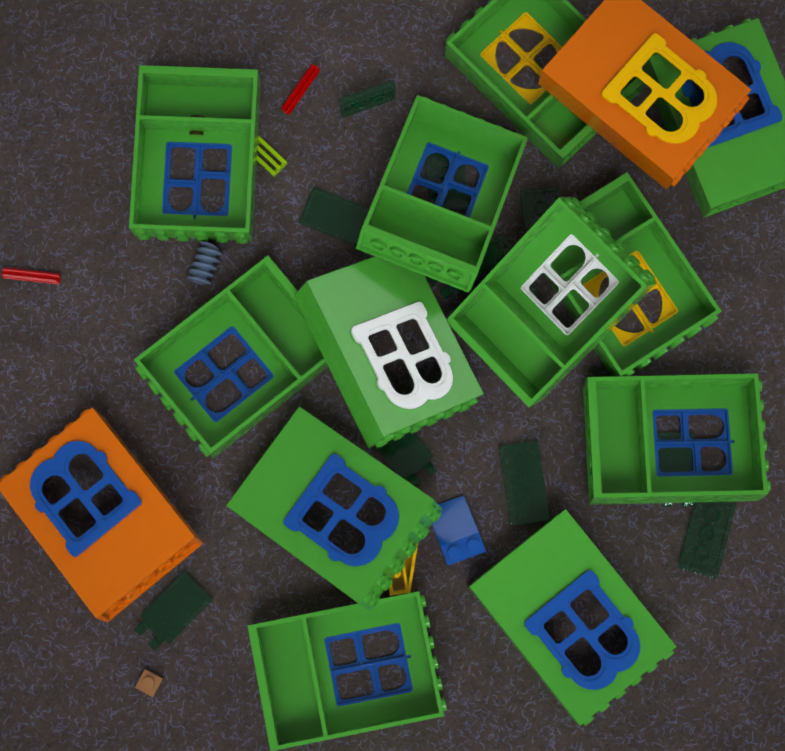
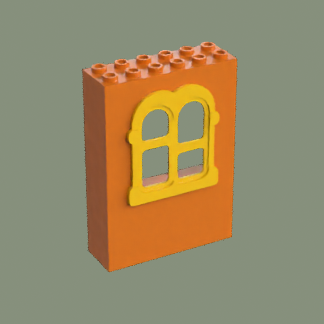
M604 0L544 67L538 82L541 87L666 190L670 185L675 187L685 172H688L694 165L698 157H701L707 150V147L719 136L720 132L728 126L733 117L741 111L750 99L747 95L752 90L642 0ZM654 53H659L681 71V75L668 89L663 88L642 70V66ZM633 77L639 78L652 90L651 94L639 107H635L620 93ZM689 79L700 86L704 93L703 102L696 107H688L675 97V93ZM661 97L682 115V126L677 131H665L646 116V111L657 98Z

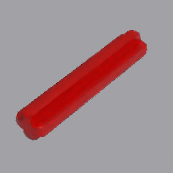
M315 64L309 66L281 106V110L285 114L289 115L320 72V68Z
M9 267L2 269V277L5 279L57 285L61 281L59 273Z

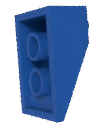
M464 495L438 504L442 508L441 516L435 523H432V527L446 565L448 566L486 552Z

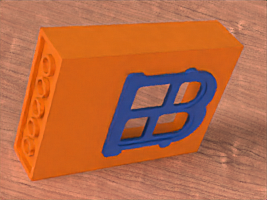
M93 407L83 411L80 414V418L75 422L67 424L64 427V431L59 435L51 437L44 447L36 449L28 460L20 462L13 472L4 475L0 479L1 494L94 617L107 623L204 544L107 420ZM78 454H86L91 457L103 473V478L87 491L80 487L69 471L70 461ZM57 475L66 481L71 490L57 503L51 505L42 492V486L47 478ZM108 484H112L123 498V502L108 515L104 516L92 502V497ZM76 498L80 499L96 520V524L79 538L74 536L59 516L60 510Z

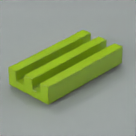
M259 136L258 145L264 146L282 163L279 166L259 146L257 147L258 152L276 170H272L258 155L257 162L275 177L287 165V161Z

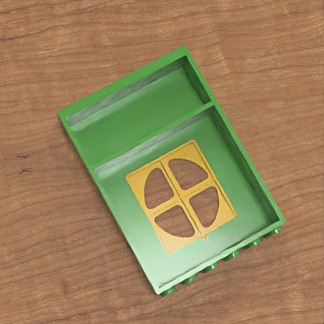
M489 0L484 8L480 7L475 12L474 17L470 21L466 20L461 25L460 30L456 34L452 33L446 39L445 57L560 169L597 132L543 87L524 89L512 84L511 79L525 66H529L540 77L543 69L534 61V57L549 44L553 45L556 53H558L587 19L567 0ZM518 29L532 30L541 34L543 40L530 52H525L510 38L509 33ZM502 41L521 59L506 74L500 72L495 56L497 45ZM633 77L620 93L630 102L641 92L645 83L639 78Z
M628 172L580 201L582 203L581 208L585 212H591L597 219L595 222L600 227L602 225L611 232L610 237L614 241H620L626 248L624 251L629 256L631 254L640 261L639 266L644 270H649L655 276L654 280L657 284L650 291L657 289L662 300L661 314L657 322L650 323L638 304H636L632 310L642 323L643 331L631 333L615 326L593 348L611 377L631 376L635 373V368L638 371L652 362V357L654 360L660 358L669 351L668 347L672 350L685 341V336L689 339L702 330L701 326L706 328L719 319L717 315L722 312ZM569 245L551 263V268L564 281H569L585 263L586 256L584 250L578 245ZM592 269L582 278L581 284L595 298H598L601 283L609 276L602 269ZM543 273L548 282L550 283V285L552 286V288L554 289V291L557 293L559 291V287L545 273ZM574 289L561 300L575 322L589 308V303Z

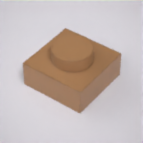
M144 669L135 688L154 697L164 678Z

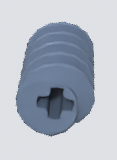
M201 241L200 244L203 247H199L197 250L201 255H195V259L198 262H192V266L195 269L189 270L192 276H188L186 279L200 285H211L207 277H214L210 270H217L213 263H219L220 261L216 258V255L222 256L223 254L215 245Z

